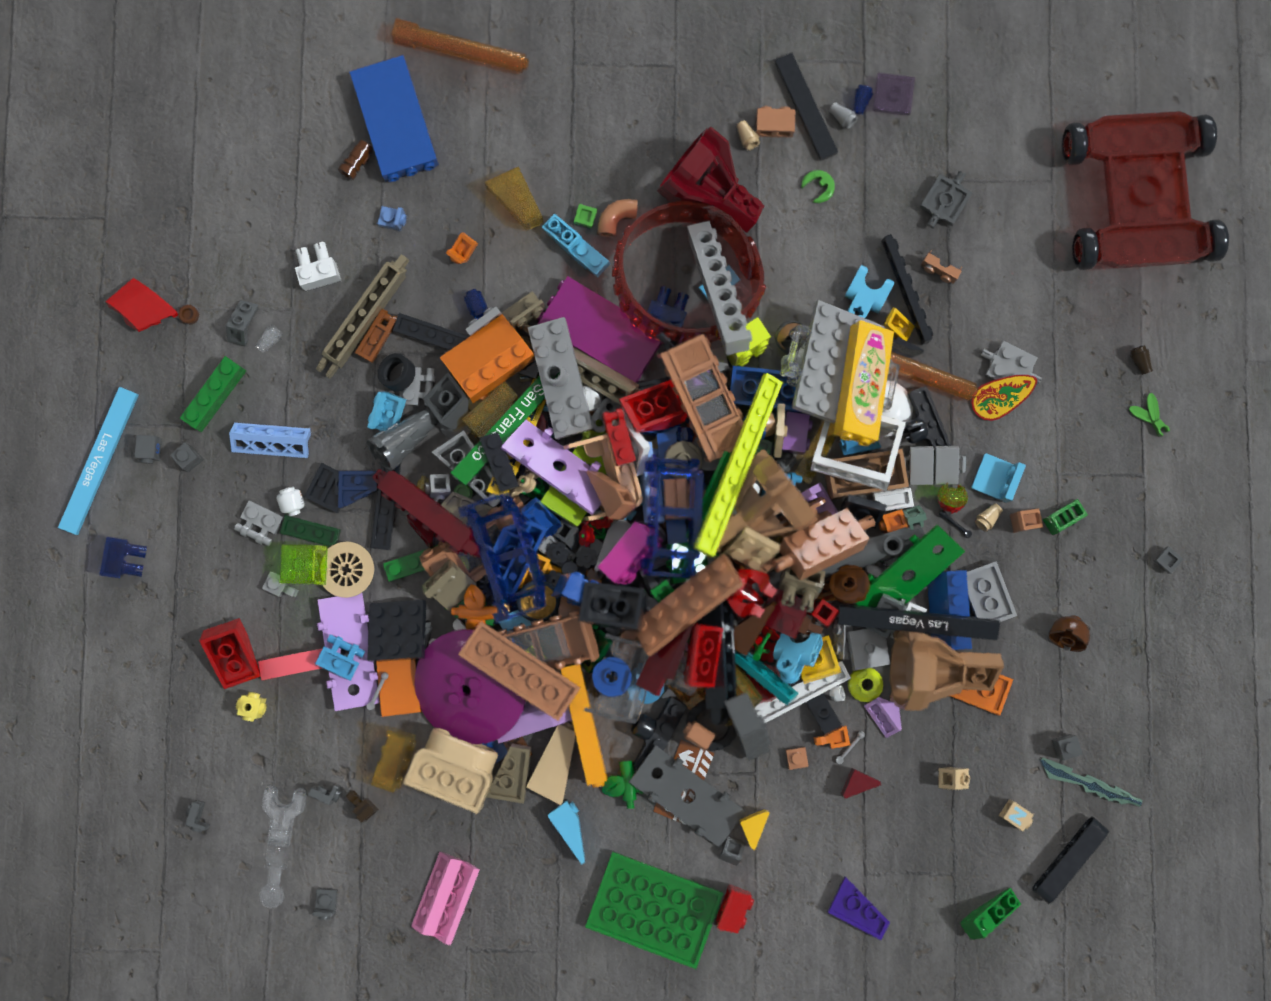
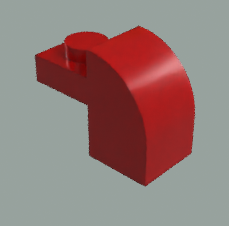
M822 599L821 602H814L813 611L807 612V614L812 616L816 622L828 628L838 615L839 610Z

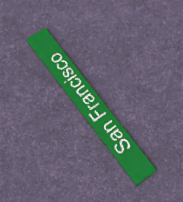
M560 372L556 374L555 379L560 376ZM540 376L486 435L498 432L504 444L519 426L530 417L545 400ZM480 441L450 474L465 487L488 463Z

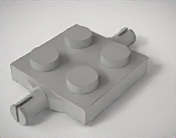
M1002 341L995 353L983 349L980 356L990 360L989 368L985 375L993 380L1013 375L1035 376L1037 384L1042 380V377L1032 373L1033 366L1038 357L1006 341Z

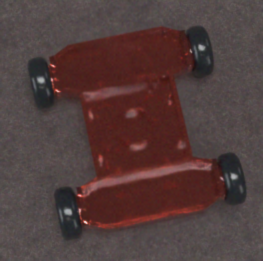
M1175 111L1103 116L1093 123H1088L1086 126L1078 122L1066 126L1062 136V153L1066 163L1069 165H1079L1088 158L1104 162L1110 226L1098 229L1096 232L1091 228L1077 230L1073 238L1072 255L1078 269H1092L1096 263H1102L1114 269L1190 264L1200 257L1209 262L1222 260L1226 256L1229 247V233L1225 223L1218 219L1207 222L1191 219L1184 155L1192 152L1196 157H1206L1214 151L1217 143V126L1213 117L1207 114L1193 117L1183 112Z

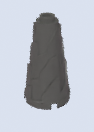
M430 409L413 414L401 423H396L385 431H380L366 441L368 449L375 459L379 458L381 460L379 464L384 469L392 471L415 449L414 446L428 435L427 433L436 426L438 419Z

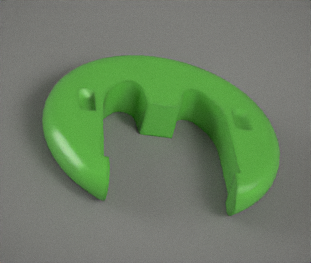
M814 170L803 178L801 189L812 180L820 178L819 185L821 187L827 186V190L813 202L823 203L829 200L834 193V180L827 172Z

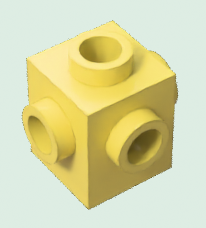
M248 692V695H241L236 704L237 715L243 716L242 719L246 721L262 718L266 711V698H261L260 694Z

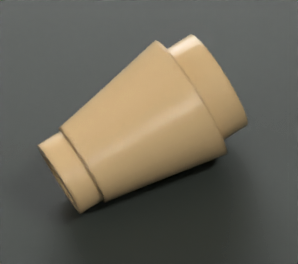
M746 121L738 123L736 128L738 129L743 147L747 150L757 147L760 143L757 133Z
M994 503L976 517L975 524L985 532L991 530L1003 509Z

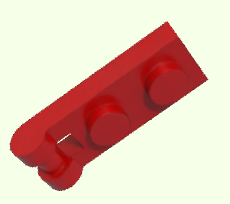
M622 408L615 409V412L611 413L608 411L603 412L602 418L616 466L636 461ZM617 419L618 425L612 426L611 421Z

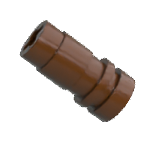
M360 140L349 154V157L344 159L343 163L339 166L338 171L346 178L354 180L360 171L361 165L364 166L370 158L369 154L373 150L372 146L364 140Z

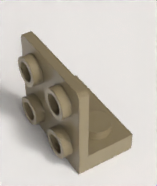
M532 291L503 311L502 314L516 331H523L525 326L529 325V322L534 319L536 321L541 312H545L546 309L542 299L539 300Z
M449 559L422 585L424 594L429 599L434 597L443 607L451 611L452 607H456L464 599L468 587L471 584L476 586L477 584Z

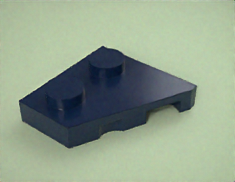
M339 471L338 508H344L378 491V484L372 478L376 471Z

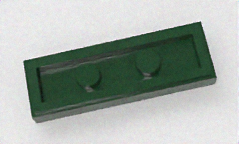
M284 515L280 534L330 547L338 543L341 529Z

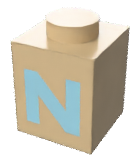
M1012 800L1007 801L999 814L1001 818L1021 831L1030 827L1033 822L1032 817L1034 816Z

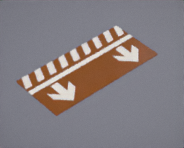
M681 740L674 759L676 760L677 757L684 761L682 765L704 780L714 753L708 750L704 751L696 745ZM685 789L681 794V798L684 802H691L695 798V793L692 789ZM656 803L653 812L687 825Z

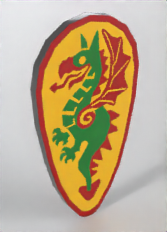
M1013 375L981 385L972 396L971 404L973 411L978 417L989 421L1004 417L1030 396L1037 385V378L1031 375Z

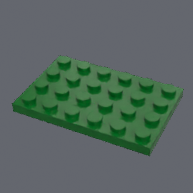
M612 851L585 928L697 969L723 892Z

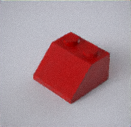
M731 884L728 885L715 919L717 929L738 933L740 929L744 928L747 920L745 917L746 911L751 910L754 902L751 892Z

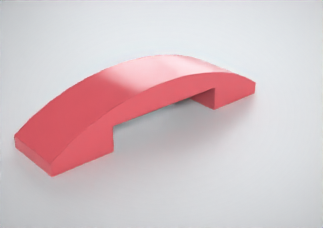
M322 649L258 661L261 681L323 669L315 665Z

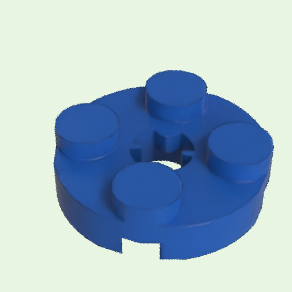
M609 657L596 664L592 673V680L595 689L600 694L606 697L622 696L630 687L632 674L623 660ZM610 672H614L615 676L618 677L613 683L609 682V679L606 678L608 673L611 675Z

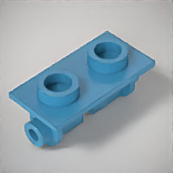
M840 439L839 443L844 456L881 448L879 441L869 446H861L853 440L846 441Z

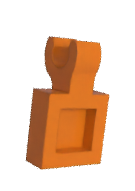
M842 726V728L827 736L813 737L815 745L829 743L830 749L850 745L847 726Z

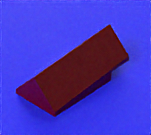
M694 624L648 657L637 680V686L656 696H660L665 679L674 680Z

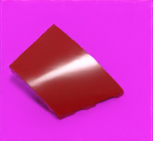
M132 278L105 301L108 307L121 314L128 326L138 332L148 329L150 326L160 324L162 319L169 316L173 318L178 316L177 311L164 299L135 278Z

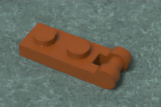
M381 309L355 353L373 363L394 329L397 316H391L388 314V311ZM384 320L388 322L386 327L381 324Z

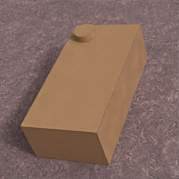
M898 449L887 491L909 487L903 449ZM892 450L832 460L885 474ZM825 474L828 496L831 500L848 497V495L862 496L886 492L885 490Z

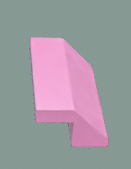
M439 852L411 927L422 935L434 936L444 944L451 945L480 869L469 862Z

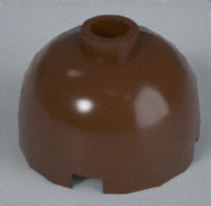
M1074 615L1058 618L1049 632V639L1053 644L1062 649L1064 645L1071 647L1070 651L1073 652L1086 650L1090 640L1088 626L1081 618Z

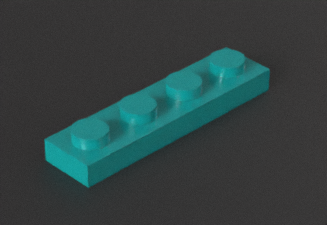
M735 650V664L743 668L749 676L756 679L763 688L774 694L780 702L788 705L798 696L799 693L784 683L778 675L760 660L755 661L750 652L745 656Z

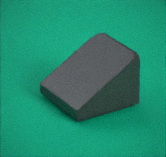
M727 837L719 859L737 866L741 861L746 843Z

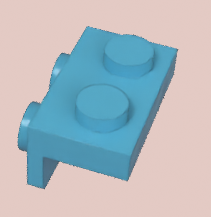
M387 391L378 392L373 401V410L368 417L369 423L367 428L385 431L394 424H399L407 399Z

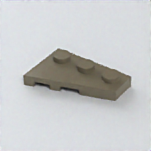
M511 744L490 787L487 798L524 804L530 762V746Z

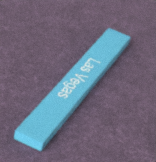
M121 387L118 388L58 528L75 535L79 534L139 394Z

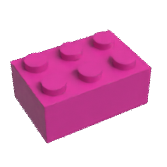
M634 522L600 563L598 568L614 583L630 584L636 578L637 571L648 564V558L651 554H655L661 548L663 539L647 525Z

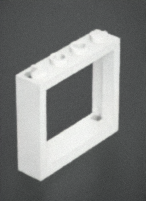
M881 417L880 429L896 433L886 473L883 474L821 457L830 427V422L825 421L812 461L811 470L887 491L906 422L897 418Z

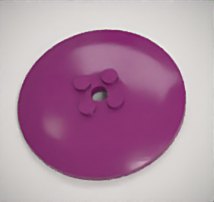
M461 629L448 632L434 640L425 649V659H419L417 664L415 692L420 708L434 728L447 730L452 737H457V739H462L471 744H485L495 741L515 726L522 715L526 700L458 655L474 630ZM463 685L470 687V694H466L463 691Z

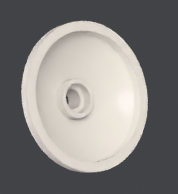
M887 380L882 416L897 418L903 422L910 421L913 415V406L907 394L908 392L901 385L893 381ZM885 403L890 405L889 410L884 408ZM879 430V437L896 435V433L891 431Z

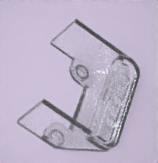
M605 634V638L614 640L610 646L612 655L623 660L629 667L632 674L631 684L622 696L606 697L600 695L595 700V708L585 707L584 711L611 720L636 723L640 718L647 690L637 686L636 683L649 655L646 654L641 643ZM612 672L610 679L611 683L618 679L614 672Z

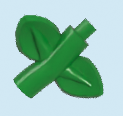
M632 760L619 762L621 776L611 775L602 786V792L610 797H620L623 795V801H626L627 809L634 808V800H637L636 792L639 794L645 793L629 783L635 774Z

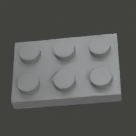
M997 561L967 571L969 603L975 617L997 619L1002 622L1017 616Z

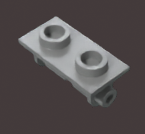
M834 620L832 646L836 658L850 660L846 632L853 631V626L838 625L839 620Z

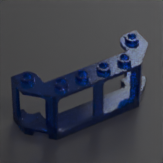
M652 455L645 462V472H648V476H650L649 487L651 488V495L648 497V507L651 508L650 515L647 518V527H650V532L646 538V546L649 547V553L641 559L640 563L643 575L687 579L695 576V560L700 558L701 552L694 547L702 529L703 471L698 470L699 459L676 460L657 458V455ZM659 463L686 465L685 469L662 467ZM661 473L688 475L690 480L689 509L660 505ZM660 515L689 517L688 551L660 549L658 547V521ZM656 557L685 559L682 573L652 571Z
M501 493L458 508L460 517H467V527L471 526L476 543L479 546L481 559L496 601L493 603V606H496L498 611L493 614L495 623L544 608L546 602L545 576L543 571L539 569V558L531 545L533 540L525 526L526 518L509 493ZM499 498L504 510L482 517L474 507ZM512 515L522 547L497 555L494 553L486 524ZM525 554L535 587L510 595L507 592L499 564ZM532 595L535 607L509 615V604L512 601Z

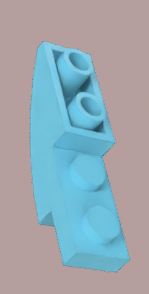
M555 213L542 226V229L563 250L597 278L610 265L609 260L583 240L579 233Z

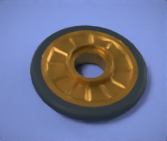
M534 580L525 584L517 596V607L521 615L532 622L540 619L546 621L554 616L560 603L559 597L558 599L552 597L555 587L543 580ZM536 596H541L544 599L541 606L533 604V599Z

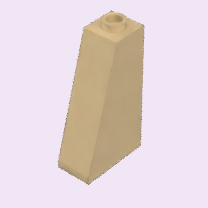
M568 722L557 726L526 786L559 805L564 800L576 738L575 730H573L574 726Z

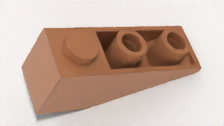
M587 471L590 482L608 518L624 520L637 506L630 490L602 472Z

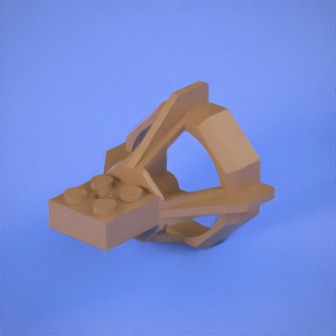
M765 450L760 451L752 459L734 505L738 514L730 515L717 552L719 554L723 553L730 542L746 526L769 538L804 530L818 521L817 516L793 482ZM756 479L766 491V494L762 497L753 487ZM782 513L792 526L784 528L776 515Z
M895 630L893 633L894 644L891 649L889 681L892 690L890 701L903 710L921 711L927 708L930 702L954 694H960L962 689L992 691L1004 668L1001 654L954 651L937 637H930L920 632Z

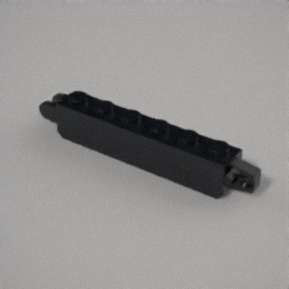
M727 598L706 613L701 619L702 624L723 628L715 686L705 687L706 709H711L714 725L730 723L731 718L725 702L737 697L733 609Z

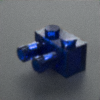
M661 286L656 301L651 300L645 316V323L654 328L680 336L687 317V312L684 310L690 296L685 293L682 299L683 293L679 292L674 307L668 306L667 302L672 290L667 287L664 293L665 286Z
M107 536L99 575L121 578L124 574L142 577L143 572L136 570H143L144 565L126 563L125 557L130 555L145 558L146 553L140 551H147V546L129 544L128 539Z

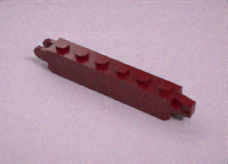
M378 469L372 478L378 484L377 488L382 491L381 495L389 501L393 499L396 502L394 505L402 511L407 510L409 512L408 516L416 522L418 520L423 523L422 527L430 533L434 531L437 534L435 537L444 544L448 542L450 544L449 548L456 554L461 552L468 555L469 553L477 558L484 556L485 551L483 547L476 543L479 539L478 533L403 475L393 470L385 472Z

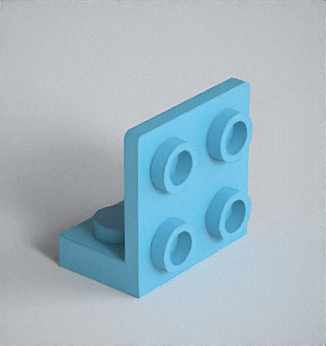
M984 454L971 488L1005 503L1010 502L1014 498L1026 465L1020 462L1011 464L992 455Z

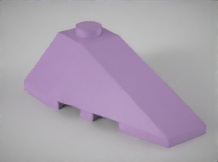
M526 700L520 719L509 732L497 739L498 744L571 721L572 717L569 706L560 720L557 721Z

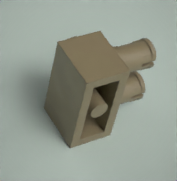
M790 567L783 569L778 589L784 590L781 603L786 605V601H788L787 606L791 607L794 605L795 594L803 596L800 609L804 611L806 607V612L813 611L814 599L818 597L823 589L825 571L821 570L800 581Z

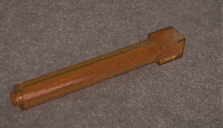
M395 19L391 33L395 44L414 49L418 46L523 73L528 68L529 59L526 58V54L418 27L417 23Z
M891 351L888 371L968 401L971 398L975 399L979 389L976 387V383Z

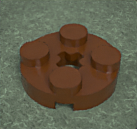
M845 565L839 568L836 574L831 576L830 589L837 601L852 604L865 600L866 594L870 589V581L866 572L861 570L860 567ZM849 581H852L854 584L851 588L845 586Z

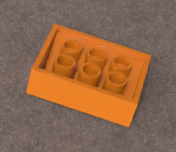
M501 314L445 353L440 359L471 402L475 403L535 360V356L518 332Z

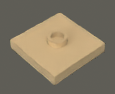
M785 404L777 405L773 456L781 458L783 438L787 437L788 425H784Z

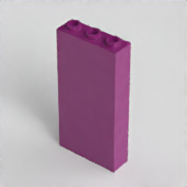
M567 276L565 281L561 280L557 287L559 291L549 299L547 303L549 307L539 315L537 319L538 324L565 317L573 347L638 383L662 344L656 338L660 331Z

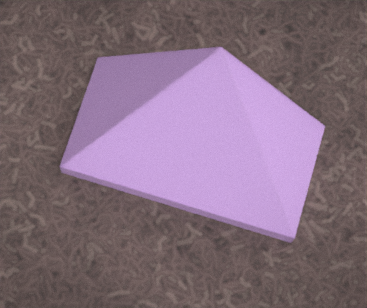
M878 697L864 705L886 738L901 731L900 710L893 702Z

